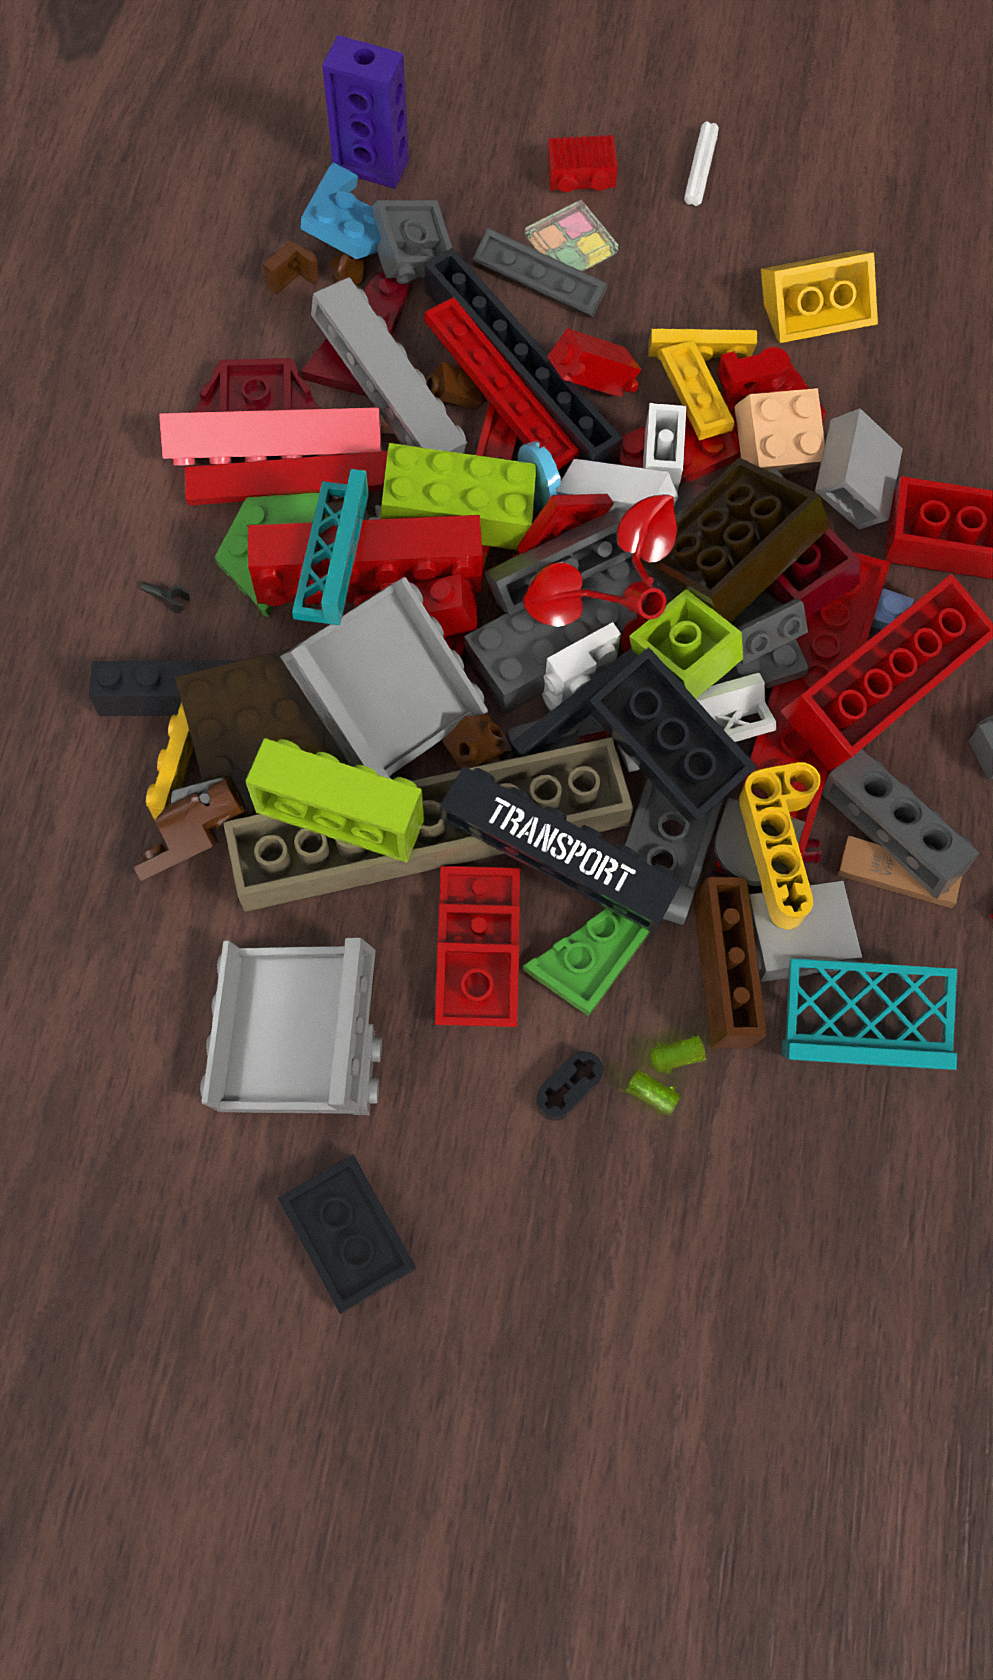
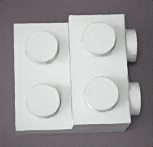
M613 622L547 658L546 675H544L545 687L542 696L550 711L617 660L621 633Z

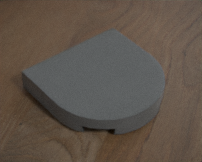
M728 798L714 841L715 856L728 877L747 878L748 886H761V880L739 801ZM791 817L797 842L799 843L805 821ZM761 826L763 832L767 835H779L773 826ZM771 863L777 873L785 874L788 871V868L783 863Z

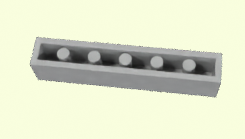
M348 277L313 293L312 318L376 408L380 407L381 416L400 443L407 446L464 454L467 442L463 430L458 425H454L446 414L443 402L438 397H434L427 387L423 374L419 370H415L409 362L404 347L400 343H396L392 338L384 319L379 315L377 316L370 307L364 291L360 288L358 289L351 278Z

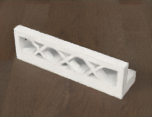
M760 673L713 685L696 699L720 726L725 727L724 731L734 742L776 730V720L765 703V682ZM758 713L762 719L753 723L741 721L742 717ZM615 742L628 772L640 769Z

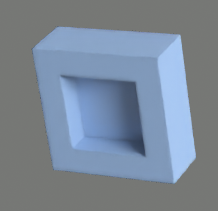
M882 589L872 627L882 630L913 604L914 598Z

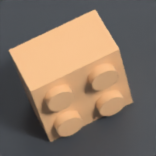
M818 388L749 394L734 406L742 459L768 471L776 468L780 474L811 471L821 465L825 440Z

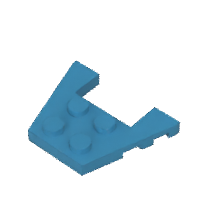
M333 162L301 217L300 229L355 259L377 253L376 247L381 241V237L373 215V206L359 201L350 193L357 187L358 175Z

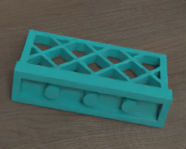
M789 958L785 1039H782V1056L789 1060L956 1070L957 1053L953 1052L957 969ZM799 967L815 968L826 980L810 996L799 986ZM824 969H834L838 971L830 977ZM848 970L857 971L867 983L851 999L835 983ZM865 971L880 973L871 979ZM889 973H897L908 987L891 1001L877 984ZM907 974L920 976L913 982ZM930 976H945L944 994L932 1003L918 987ZM831 986L844 1000L845 1004L828 1018L813 1001ZM873 989L887 1006L869 1021L855 1003ZM914 992L928 1008L910 1023L896 1006ZM798 993H799V995H800L805 1001H803V1002L797 1007V1005H798ZM944 1004L942 1015L938 1008ZM810 1006L824 1023L812 1034L796 1033L797 1016ZM851 1008L865 1025L853 1036H844L833 1023ZM892 1011L906 1028L894 1039H886L877 1030L875 1025ZM932 1014L943 1024L942 1042L926 1041L916 1029ZM829 1027L835 1035H822V1033ZM870 1030L877 1038L863 1036ZM912 1033L917 1040L904 1039Z

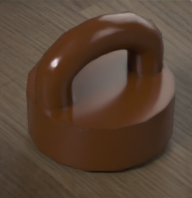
M342 253L331 261V277L334 283L348 277L351 278L355 286L363 281L365 272L361 258L355 259L346 253Z

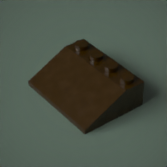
M738 458L675 517L677 534L670 553L657 562H646L641 558L640 561L645 569L676 596L685 589H688L731 623L830 528L819 494L742 458Z

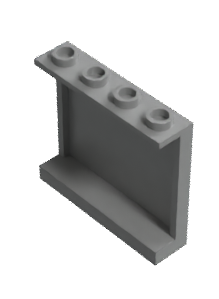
M406 577L392 583L344 614L341 625H327L280 656L350 766L365 765L375 770L378 775L389 779V776L445 738L465 716L483 715L488 712L483 703L485 699L482 691L476 684L470 682L463 671L464 663L461 657L454 650H450L442 637L444 632L440 623L434 617L429 616L422 604L423 598L419 589L413 583H409Z
M345 938V946L239 948L230 941H223L222 955L217 960V973L219 976L217 992L213 996L211 1003L213 1014L212 1029L206 1041V1053L208 1055L206 1074L203 1076L200 1084L202 1104L219 1112L359 1114L376 950L362 938Z

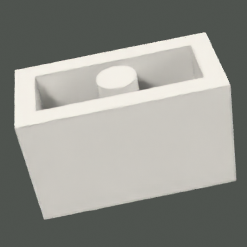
M650 403L645 427L643 468L669 472L678 493L683 471L686 406Z

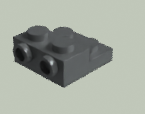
M376 200L373 205L372 211L381 237V241L376 248L386 278H396L399 284H407L414 281L416 277H425L424 264L452 248L437 200Z

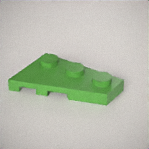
M605 909L589 920L578 931L553 945V948L543 955L523 965V971L589 1017L650 931L609 909Z

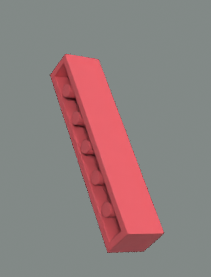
M380 407L159 414L163 459L173 458V465H195V458L209 457V464L231 463V457L245 456V462L266 461L267 456L281 455V459L303 458L302 455L317 454V456L382 451Z

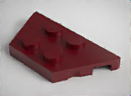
M291 358L234 359L219 361L213 371L212 379L201 390V400L193 412L322 408L318 407L314 401L310 388L305 380L300 378L299 371Z

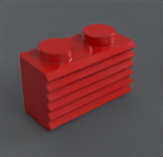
M604 134L601 137L599 135L595 137L592 135L586 137L584 135L581 138L579 136L575 138L572 136L566 138L564 136L563 138L556 137L555 139L550 137L547 145V170L550 190L571 192L575 189L593 188L594 190L602 191L608 187H616L618 164L614 136L612 134L609 136Z

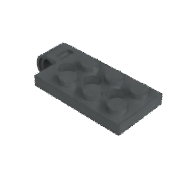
M648 778L625 846L634 850L639 855L638 859L651 865L650 859L655 855H665L670 859L672 863L670 870L676 875L675 879L682 883L663 920L683 926L723 798L698 821L689 824ZM668 820L677 821L681 824L683 833L678 836L667 835L662 829V824Z

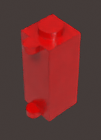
M567 328L547 356L558 374L565 381L618 397H622L625 392L634 393L638 388L636 377L642 369L623 346Z

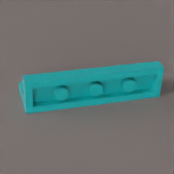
M351 469L348 484L322 481L293 606V619L341 625L369 495L366 471ZM329 495L344 497L342 509L336 513L327 505ZM335 525L337 527L335 542L327 546L320 538V535L323 531ZM328 558L330 560L328 574L319 579L313 571V566ZM321 591L323 594L321 601L322 610L304 608L306 599Z

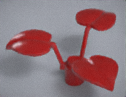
M668 494L647 497L630 507L621 518L617 529V544L623 551L633 553L632 562L642 578L641 581L630 584L625 589L623 596L581 589L582 576L580 572L568 563L555 562L538 572L523 597V606L528 614L544 624L564 626L573 623L581 616L583 611L581 597H591L619 603L626 606L629 611L637 616L636 619L629 621L625 625L621 637L623 653L631 649L630 635L649 619L659 617L666 607L665 594L660 589L652 586L654 579L648 576L640 558L646 562H657L666 557L672 550L677 534L674 497Z

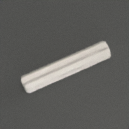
M707 121L701 125L684 198L688 205L698 206L702 203L719 130L716 123L711 124Z

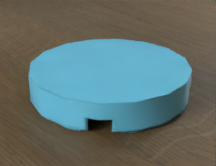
M534 441L520 447L518 461L536 464L533 508L539 514L550 497L557 495L556 488L561 487V479L556 463L548 449L540 447V443Z

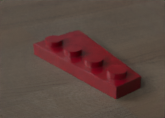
M377 272L363 291L368 298L370 307L377 316L379 315L384 319L388 332L393 336L411 291V282L399 284L396 278H386L384 273ZM326 338L301 370L302 379L368 397Z

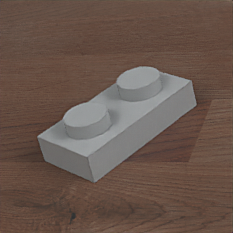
M368 1024L360 1113L353 1115H370V1103L378 1104L379 1078H372L373 1062H381L382 1037H375L373 1024Z

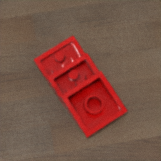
M441 866L435 1025L517 1027L520 868Z

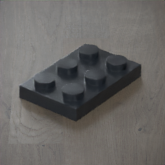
M354 1154L278 1197L340 1314L345 1313L417 1269Z

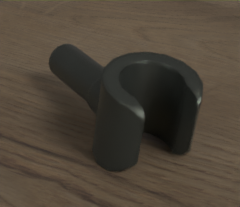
M145 581L141 584V590L167 601L168 607L173 613H181L183 611V605L174 601V598L181 597L187 601L190 600L188 589L181 585L172 586L167 590Z

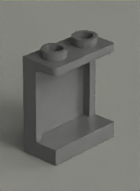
M764 591L731 622L733 626L742 632L743 660L740 663L743 665L808 633L802 601L794 599L786 604H782Z

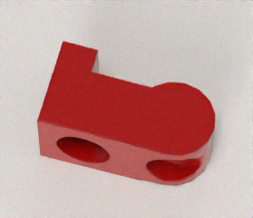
M768 347L761 354L740 359L737 358L735 351L721 354L717 376L728 402L744 399L749 394L768 393L780 388L786 378L790 357L786 351L778 347Z

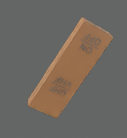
M848 836L845 840L837 876L948 908H953L956 905L962 879L961 876L936 899L881 845Z

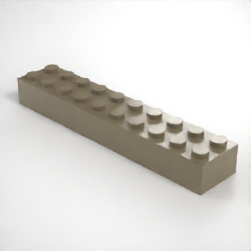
M612 737L469 768L471 770L475 768L485 770L495 778V783L507 789L515 787L524 791L531 797V802L544 809L546 806L558 809L566 815L568 822L580 828L582 825H586L598 832L629 826L633 806ZM460 771L412 781L416 784L417 788L422 789L424 821L407 863L261 814L223 822L237 895L244 912L505 853L440 819V805Z

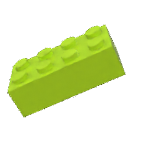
M389 443L380 519L480 515L482 545L517 550L516 547L532 525L536 464Z
M264 738L245 781L256 813L406 863L409 860L424 821L422 789L417 788L416 784L412 781L400 777L392 780L380 776L375 770L365 765H355V767L340 763L337 758L328 753L317 752L315 755L301 750L299 746L288 740L280 739L275 742Z

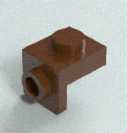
M290 240L276 253L271 254L263 264L267 288L277 295L299 275L315 284L319 280L316 256L310 249L302 248L293 240Z
M442 362L433 374L429 375L426 379L429 390L435 398L438 397L443 403L446 401L474 410L482 403L481 391L460 367Z

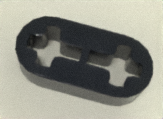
M587 1051L575 1053L540 1087L536 1105L537 1110L543 1117L553 1121L562 1120L597 1087L603 1073L602 1062L598 1056ZM579 1063L581 1066H585L588 1063L593 1066L591 1070L593 1079L589 1080L587 1077H583L574 1085L571 1080L577 1072L575 1064ZM564 1087L569 1090L562 1100L564 1108L560 1109L554 1106L549 1109L546 1107L548 1101L547 1092L556 1095Z

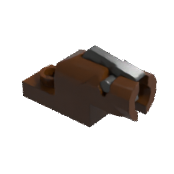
M229 777L211 779L176 789L172 792L171 804L167 805L156 819L157 826L169 849L166 850L163 843L141 853L144 861L133 867L140 881L201 853L219 842L212 828L215 827L217 831L224 826L223 822L230 821L245 811L242 799Z

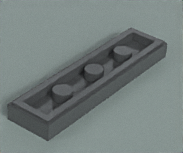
M489 228L486 229L472 259L475 263L592 318L608 288L606 282Z

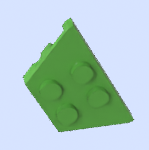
M320 492L246 497L215 555L217 565L227 576H230L235 581L236 586L245 596L248 595L258 606L263 616L269 617L274 606L257 604L248 568V525L313 522Z

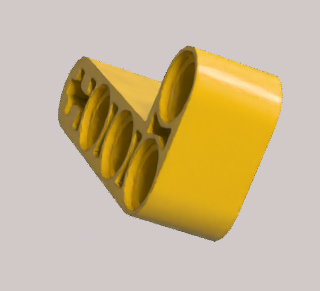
M793 763L754 771L747 777L739 796V805L761 880L760 883L769 916L777 927L784 930L797 928L805 920L813 906L811 888L789 813L806 808L812 801L821 783L817 769L807 763ZM790 782L802 783L807 791L800 792L795 790ZM761 789L767 793L769 798L760 799L751 790ZM761 826H773L779 835L769 836L763 832ZM771 863H783L788 868L789 874L777 873ZM786 899H788L790 906H784ZM792 907H797L798 910L794 912Z

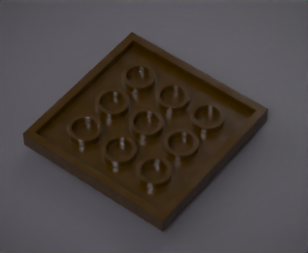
M291 649L175 677L203 782L219 777H229L242 799L245 811L231 820L259 815L255 811L245 781L264 738L275 742L280 739L288 740L299 746L301 750L315 755L317 752L328 753L337 758L340 763L350 766L280 656Z

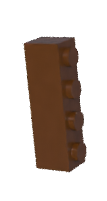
M708 877L694 892L693 900L711 1049L750 1048L767 1036L747 878Z

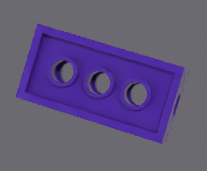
M337 35L322 64L332 161L355 173L359 179L395 189L409 160L404 53Z

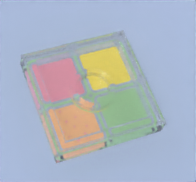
M582 200L525 227V236L537 251L580 271H584L618 253L617 242Z

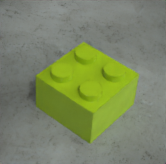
M685 589L668 603L659 617L649 619L630 635L631 649L638 656L649 647L695 699L743 660L742 632L688 589Z

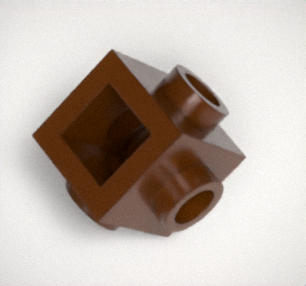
M489 715L465 716L442 741L453 756L455 765L459 770L463 766L473 768L501 762L512 752L511 746L505 739V733L492 721Z

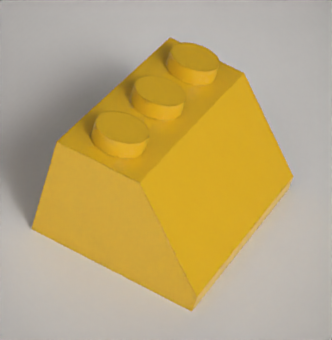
M856 250L761 268L763 302L778 343L878 324L874 252Z

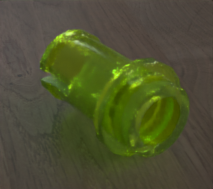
M699 1036L668 1045L660 1042L657 1043L656 1048L650 1049L654 1070L656 1073L664 1072L665 1075L671 1074V1069L703 1062L706 1059L704 1046Z
M640 1069L635 1072L625 1091L658 1110L656 1114L659 1116L664 1113L670 1117L681 1098V1094L675 1091L676 1087L674 1085L669 1088L643 1073Z

